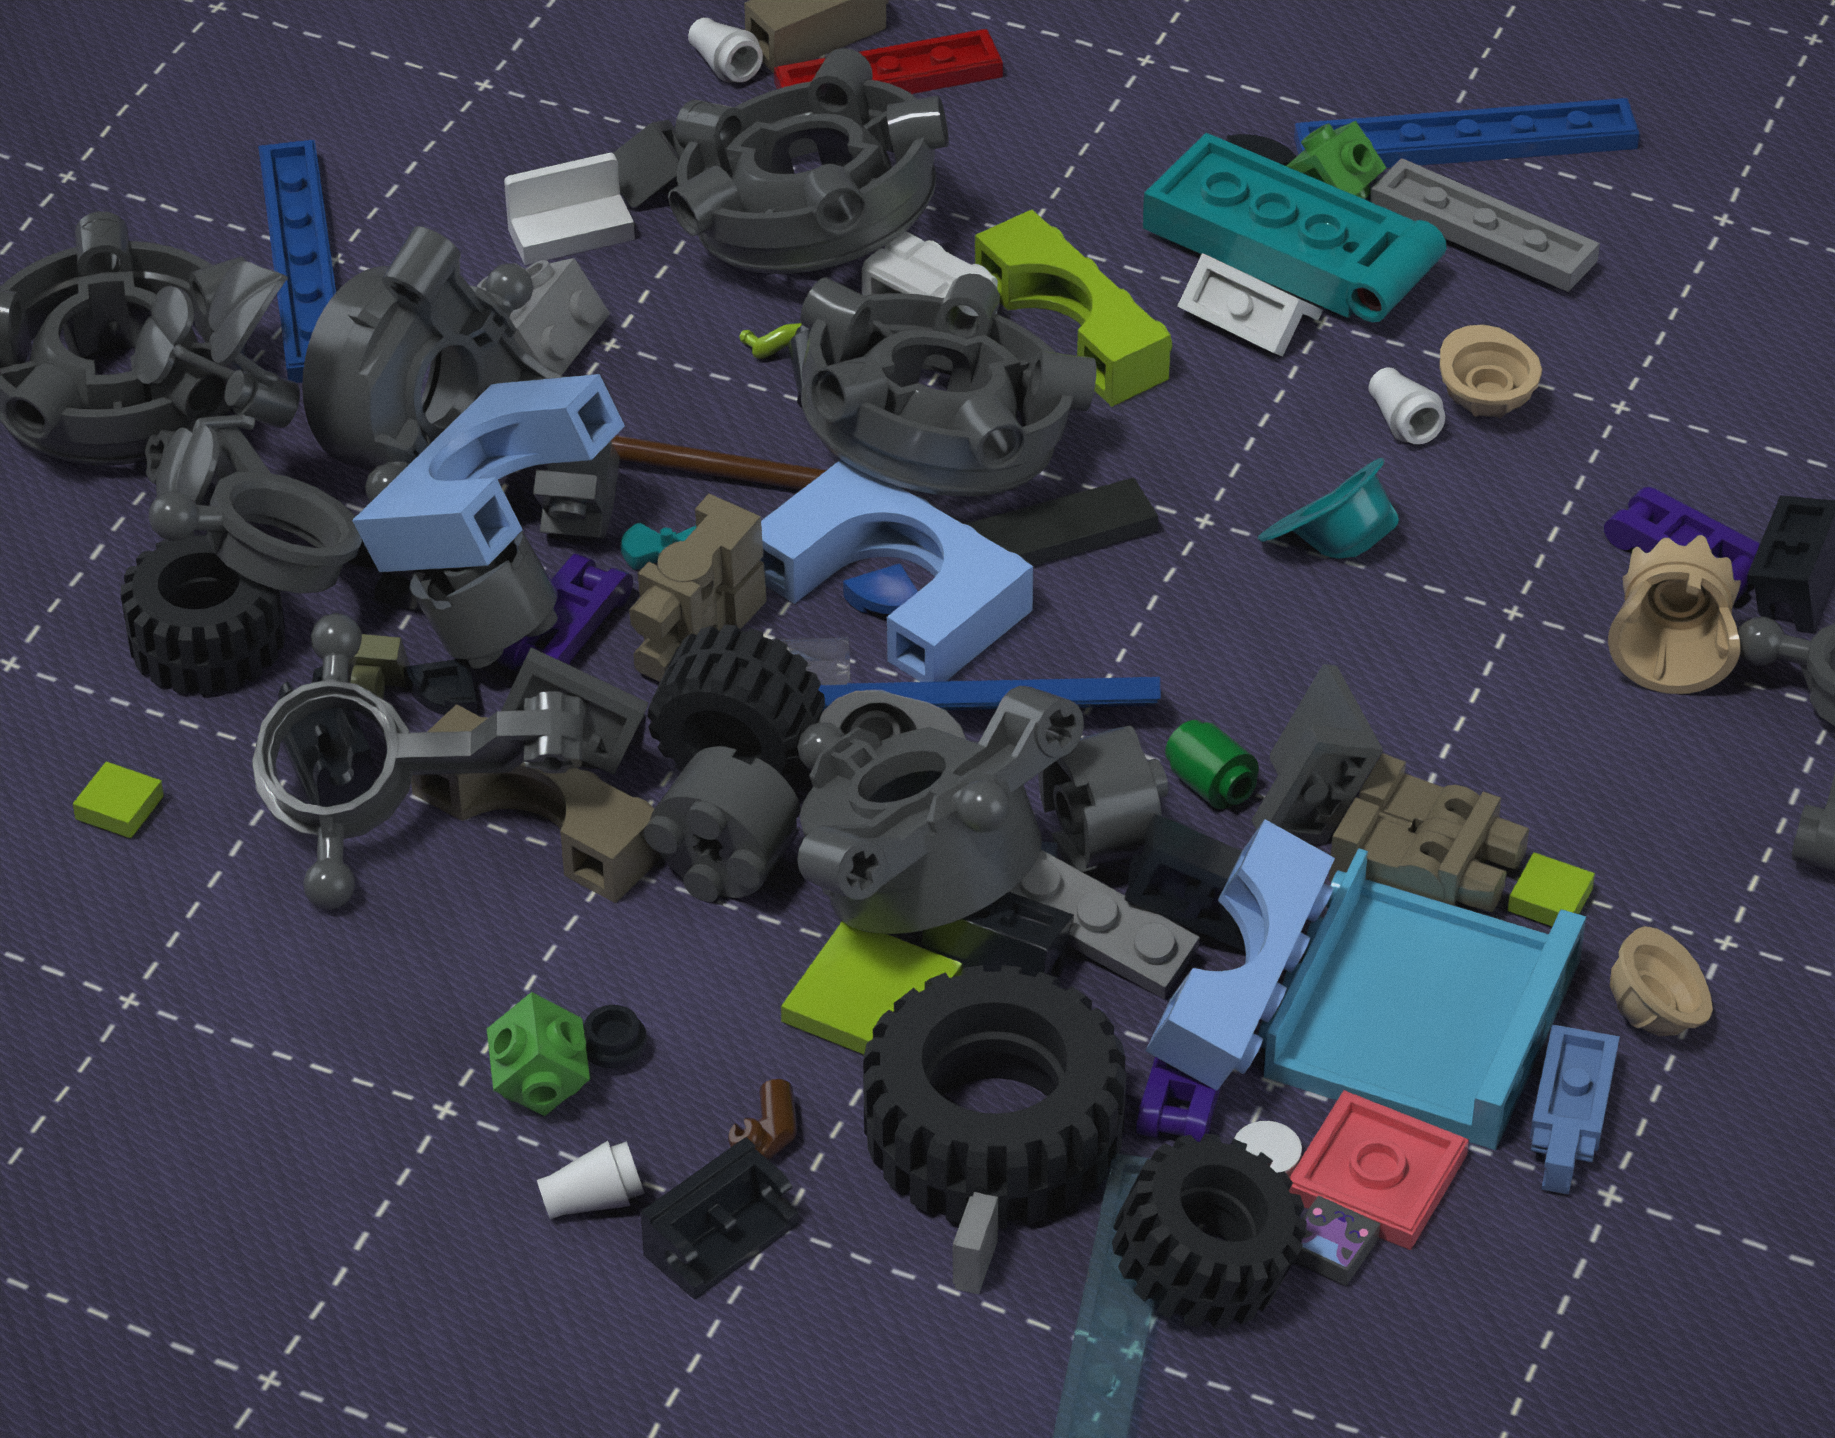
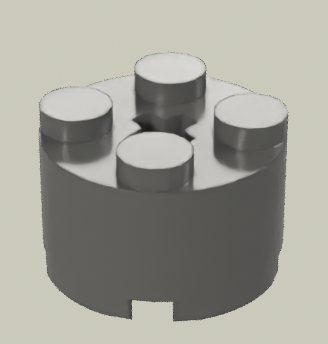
M523 531L488 566L430 569L421 582L416 574H414L410 582V590L448 654L458 659H466L471 668L478 669L492 664L502 655L504 648L516 643L525 636L534 637L545 633L558 619V615L553 609L557 600V590Z
M1131 725L1080 738L1078 745L1069 754L1059 758L1038 774L1044 813L1056 810L1062 827L1061 831L1051 834L1065 863L1084 872L1131 860L1134 854L1141 856L1145 846L1146 828L1154 813L1162 816L1159 798L1167 796L1168 782L1160 761L1156 758L1147 761L1141 749L1138 736Z
M724 746L709 747L693 756L653 810L650 821L645 826L643 832L647 843L654 850L658 851L665 862L683 878L686 890L695 898L705 902H713L718 896L737 898L756 892L795 840L800 827L797 828L796 819L801 811L800 803L792 787L782 775L758 758H755L751 765L732 758L736 749Z

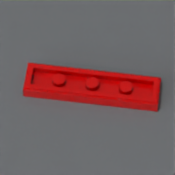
M987 29L859 52L869 61L872 68V80L892 84L911 94L1003 77V61ZM826 58L774 67V84L776 89L812 81Z

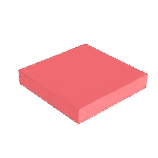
M1343 1090L1289 1177L1293 1182L1289 1192L1300 1195L1304 1208L1307 1209L1311 1207L1319 1195L1380 1223L1379 1238L1411 1250L1468 1154L1469 1139Z

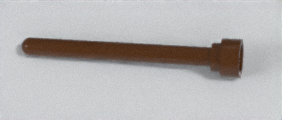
M616 435L610 441L622 461L795 490H802L827 471Z

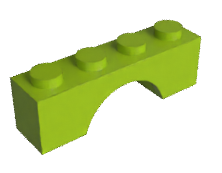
M1031 209L975 235V264L985 267L992 276L998 279L997 290L1000 295V303L1008 311L1025 308L1047 309L1069 316L1081 325L1078 329L1077 356L1095 359L1096 382L1094 391L1111 407L1169 380L1172 340L1167 328L1160 321L1150 317L1134 302L1126 290L1118 288L1099 270L1092 259L1084 257L1065 240L1059 229L1050 226L1035 211Z

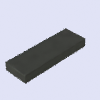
M1133 477L970 522L966 525L971 526L977 533L1005 550L1018 554L1032 566L1157 532L1158 514Z

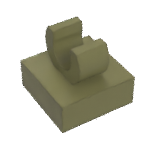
M361 634L362 642L359 651L348 664V682L367 689L381 699L384 697L385 685L406 687L405 667L410 666L401 637Z

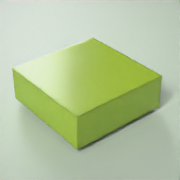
M106 761L73 802L75 819L132 838L164 797L162 780Z
M1533 852L1509 896L1508 911L1553 927L1560 909L1580 914L1593 890L1595 873Z

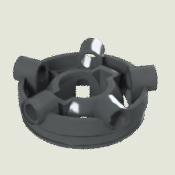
M847 48L835 49L829 53L810 82L773 90L735 107L701 100H691L680 109L676 119V139L679 145L684 148V151L677 165L678 186L670 190L668 195L672 212L681 227L689 235H698L704 248L712 255L728 265L750 272L765 274L803 273L834 267L863 257L887 245L903 234L920 218L928 206L937 180L934 166L935 149L949 147L948 127L942 100L939 95L917 99L900 87L872 80V68L869 61L859 52ZM886 151L894 152L897 162L895 166H891L890 158ZM813 152L819 153L822 166L806 172L794 173L791 162L792 158Z
M98 211L86 215L76 225V247L51 254L30 264L0 286V422L17 439L47 456L85 465H125L147 461L145 454L147 442L151 435H159L161 430L177 431L179 428L193 430L194 424L199 418L225 416L232 407L225 402V389L228 381L175 357L173 366L165 380L160 384L151 386L142 383L137 378L134 370V355L131 356L132 371L110 375H96L94 360L85 358L95 355L100 351L110 349H135L139 334L146 320L152 316L151 308L157 293L166 286H173L184 290L189 295L193 304L195 327L205 343H199L191 327L181 345L185 349L213 361L211 345L209 343L210 336L214 332L208 321L210 306L215 292L228 269L235 263L246 260L239 256L212 265L194 254L171 246L129 241L128 227L121 217L111 212ZM62 328L64 330L65 341L69 350H67L60 341V332ZM247 342L240 352L244 356L247 354ZM32 346L30 362L25 363L30 348ZM233 361L222 365L233 371H245Z
M969 273L959 276L952 282L945 298L905 293L863 296L824 277L816 282L809 291L801 310V324L811 329L802 366L804 386L801 393V404L805 417L815 435L832 453L856 469L887 483L924 493L962 497L992 495L1017 488L1041 473L1049 464L1053 456L1054 447L1064 433L1070 409L1088 411L1091 405L1096 382V361L1090 357L1056 353L1049 345L1029 330L996 314L1000 305L999 292L990 279L980 274ZM958 305L972 308L978 316H971L962 312ZM921 369L950 375L946 391L937 390L918 383ZM1017 410L1021 413L1023 427L1016 420Z

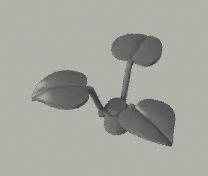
M248 261L235 263L228 269L215 292L208 316L209 325L214 331L209 339L213 361L197 355L181 345L189 333L194 319L193 304L189 295L184 290L173 286H166L157 293L151 308L152 316L146 320L135 348L134 370L137 378L142 383L151 386L160 384L168 376L175 357L227 380L225 402L227 405L232 406L233 411L237 414L199 418L196 420L193 430L179 428L174 433L158 467L156 477L157 497L165 492L179 491L193 499L196 505L201 504L210 485L219 457L220 446L214 428L241 427L252 430L255 420L277 428H285L294 418L300 401L298 384L279 377L276 373L262 369L240 353L285 281L288 280L286 275ZM233 361L245 371H233L222 365Z

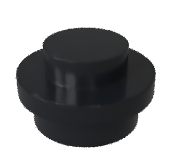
M621 1005L599 1007L589 1014L583 1024L587 1060L596 1066L620 1068L630 1065L638 1060L646 1049V1029L636 1014L627 1007Z

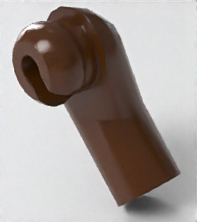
M772 1079L761 1085L759 1094L762 1118L758 1121L754 1118H744V1125L746 1126L744 1130L735 1123L728 1134L730 1147L747 1137L755 1144V1149L769 1160L795 1139L797 1123L793 1086L790 1082L783 1079Z

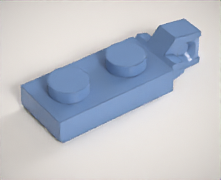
M1552 1024L1530 1133V1139H1532L1531 1151L1547 1154L1541 1190L1569 1195L1575 1160L1593 1162L1594 1152L1599 1150L1620 1036Z

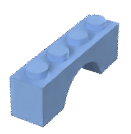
M1264 819L1242 850L1218 899L1234 918L1242 933L1246 951L1245 965L1227 971H1208L1192 968L1170 999L1145 1050L1146 1052L1216 1091L1233 1069L1241 1074L1247 1071L1263 1041L1262 1037L1254 1034V1030L1259 1020L1266 1023L1270 1021L1287 990V987L1277 981L1283 969L1290 973L1294 970L1310 941V937L1301 932L1307 919L1314 923L1322 913L1332 894L1333 888L1325 884L1324 881L1335 860L1334 857Z

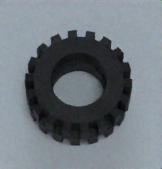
M208 531L206 535L194 536V532H192L188 537L181 540L169 541L165 539L156 543V550L142 552L136 558L137 566L128 567L125 572V584L121 585V601L131 658L135 659L136 668L141 674H150L151 682L163 687L172 684L173 691L185 694L190 689L199 690L200 694H213V689L223 687L229 691L240 687L239 682L244 679L255 680L262 675V667L272 666L278 659L277 650L283 649L285 643V622L280 590L249 580L228 567L212 551L208 540Z
M723 625L721 631L713 626L701 628L698 635L689 634L683 639L680 647H677L648 707L647 718L651 720L648 728L651 737L660 741L657 747L665 758L673 759L676 762L674 767L680 772L684 770L689 761L699 751L709 747L724 746L736 749L732 758L741 760L749 765L752 764L755 758H758L769 764L787 782H790L801 763L798 753L800 736L810 725L818 723L825 705L824 694L818 691L821 682L816 673L806 670L808 662L800 654L789 652L787 650L788 645L777 638L775 641L764 637L763 632L752 628L748 632L741 631L737 625Z
M1204 1134L1200 1142H1197L1191 1135L1178 1137L1173 1146L1164 1143L1155 1150L1151 1159H1147L1116 1217L1113 1229L1117 1233L1112 1240L1114 1254L1123 1257L1118 1266L1124 1279H1134L1137 1285L1134 1292L1144 1302L1151 1298L1160 1305L1157 1312L1168 1318H1171L1173 1313L1184 1317L1185 1325L1200 1328L1203 1320L1209 1321L1214 1329L1228 1328L1233 1319L1240 1324L1252 1320L1258 1310L1263 1312L1271 1303L1303 1246L1301 1241L1306 1234L1307 1221L1300 1217L1304 1210L1301 1196L1289 1192L1293 1182L1285 1171L1276 1173L1270 1167L1273 1162L1271 1158L1262 1152L1258 1156L1246 1150L1247 1144L1233 1139L1231 1144L1222 1143L1219 1135ZM1191 1221L1213 1228L1227 1241L1209 1236L1197 1228Z

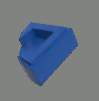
M900 563L843 581L844 598L856 610L867 613V609L890 615L918 592Z

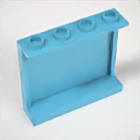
M1358 848L1347 872L1338 870L1333 877L1330 885L1333 891L1326 904V907L1329 909L1325 917L1319 916L1314 923H1310L1307 931L1310 941L1304 951L1306 955L1302 963H1298L1291 973L1286 972L1282 985L1287 987L1279 1009L1276 1010L1268 1023L1264 1021L1261 1023L1258 1036L1263 1038L1260 1048L1266 1049L1264 1078L1334 1100H1338L1343 1090L1467 1138L1470 1143L1496 1150L1580 963L1586 916L1560 909L1550 933L1539 932L1367 880L1368 851Z

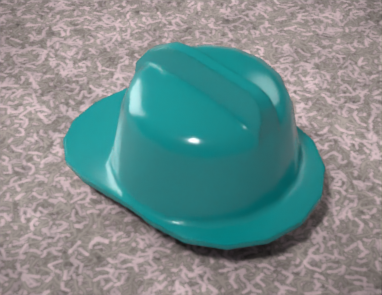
M1384 458L1374 460L1343 482L1333 492L1279 520L1263 531L1257 538L1258 541L1264 542L1294 531L1325 556L1338 559L1356 557L1369 550L1393 530L1399 522L1398 514L1390 503V499L1376 475L1384 464Z

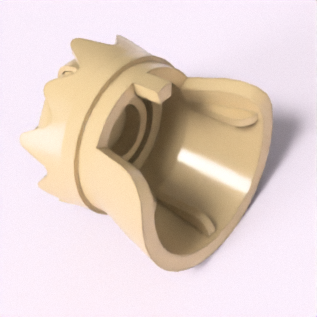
M1698 535L1687 546L1678 545L1670 538H1663L1649 553H1645L1639 547H1635L1632 551L1628 573L1623 576L1625 602L1611 624L1608 646L1611 657L1620 671L1630 680L1647 689L1667 694H1688L1702 691L1726 678L1738 662L1740 639L1732 616V608L1739 592L1741 580H1734L1732 563L1728 557L1716 558L1713 556L1707 539L1703 535Z

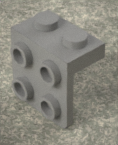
M575 258L550 264L547 260H541L527 267L526 270L529 272L534 286L531 299L522 308L513 310L510 315V319L517 329L512 336L528 355L560 375L565 372L610 314ZM488 276L477 287L486 291L485 285Z

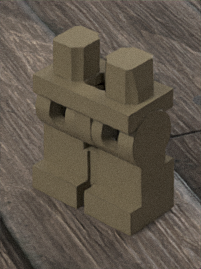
M708 494L695 508L696 529L685 541L670 544L663 549L658 557V566L648 562L638 572L640 598L629 609L630 625L638 634L644 636V642L633 653L634 666L638 672L659 682L677 647H680L683 639L689 634L698 635L701 628L713 626L721 631L723 625H737L741 629L767 602L764 562L759 561L764 556L761 516L712 494Z
M1382 753L1360 789L1359 798L1354 799L1332 836L1331 856L1335 860L1330 868L1329 881L1333 880L1338 870L1347 872L1358 848L1368 851L1367 880L1456 907H1460L1463 903L1493 913L1501 899L1507 871L1484 863L1486 860L1512 869H1517L1526 854L1529 828L1499 817L1501 797L1484 791L1479 796L1473 790L1460 785L1438 786L1406 774L1405 761Z

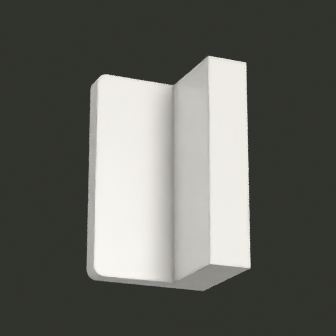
M613 153L507 176L504 180L508 231L524 265L635 240L634 221L620 195L618 161Z
M1203 253L1177 306L1282 357L1302 315L1304 314L1319 320L1323 312L1322 309Z

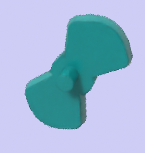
M636 523L622 537L621 554L626 563L634 570L643 568L648 562L657 563L663 549L678 541H685L696 529V525L676 534V532H673L668 527L662 528L660 533L641 523Z

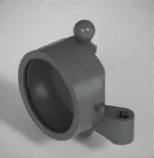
M421 226L412 228L390 266H378L367 269L347 281L334 294L315 325L305 356L302 389L304 409L310 429L316 441L331 457L342 463L372 471L368 475L365 485L370 502L491 384L563 377L528 355L512 337L517 329L511 321L510 315L513 310L522 308L530 301L534 289L529 272L516 263H506L498 265L488 274L485 285L486 291L479 287L471 286L460 275L459 260L461 253L459 249L443 235ZM431 362L427 384L421 397L423 377Z
M1029 686L1015 687L1002 698L979 742H972L931 727L905 732L880 741L878 734L861 728H856L845 735L839 727L832 723L818 722L810 725L801 734L798 742L799 758L808 769L812 770L809 777L813 785L800 811V821L805 838L798 853L799 871L807 881L820 886L823 893L828 895L832 908L840 920L855 929L871 933L900 934L927 930L954 922L992 904L1013 889L1028 874L1040 854L1042 836L1024 784L1059 758L1069 754L1078 745L1084 727L1083 714L1080 708L1069 699Z

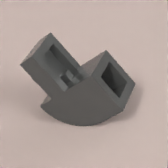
M609 442L592 460L549 463L547 471L536 470L533 494L542 507L540 533L603 539L606 536L614 507L620 456L612 442Z

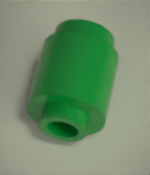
M1190 720L1180 725L1170 736L1165 748V756L1170 762L1172 772L1213 807L1226 809L1244 802L1251 796L1257 784L1258 761L1215 724Z

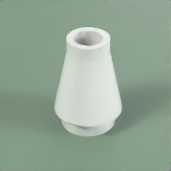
M706 17L698 19L691 26L688 34L689 43L700 52L721 80L725 82H745L751 79L760 69L763 53L758 39L753 33L717 23Z
M1383 368L1373 375L1369 382V393L1377 401L1395 438L1402 442L1424 444L1439 434L1445 423V412L1442 399L1437 393L1402 376L1394 368Z
M606 1141L555 1173L537 1180L550 1219L566 1214L630 1206L629 1199L645 1194L627 1141L612 1147Z

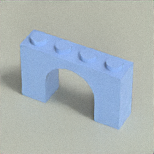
M600 374L491 384L352 521L379 572L488 566L523 530L498 479L535 465L592 460L625 425Z
M842 459L761 521L764 556L759 561L764 562L765 585L794 604L842 567L867 558L892 557L907 560L925 568L935 577L887 616V662L920 682L947 681L1027 616L1033 608V566L1027 563L1018 554L1009 552L980 535L971 526L962 524L933 507L924 498L915 496L900 486L872 477Z

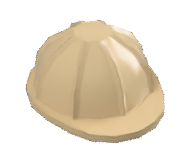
M1470 325L1454 330L1444 339L1440 349V372L1442 380L1447 386L1448 395L1456 404L1462 405L1466 410L1470 411L1474 417L1479 415L1486 417L1495 416L1501 419L1506 413L1521 407L1530 400L1533 391L1538 388L1542 376L1539 357L1513 334L1498 327Z
M1647 926L1636 929L1623 941L1619 950V958L1611 968L1610 988L1618 1004L1617 1008L1620 1014L1632 1026L1642 1028L1657 1036L1678 1035L1688 1028L1704 1025L1709 1020L1713 1007L1705 977L1696 960L1684 946L1663 931Z

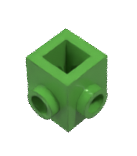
M1356 120L1335 130L1330 123L1319 127L1301 141L1305 150L1286 165L1291 169L1362 199L1371 194L1369 183L1386 169V166L1373 148L1371 141L1366 137Z
M531 992L487 1028L493 1091L501 1094L507 1100L517 1102L546 1116L569 1096L577 1093L590 1080L582 1018Z

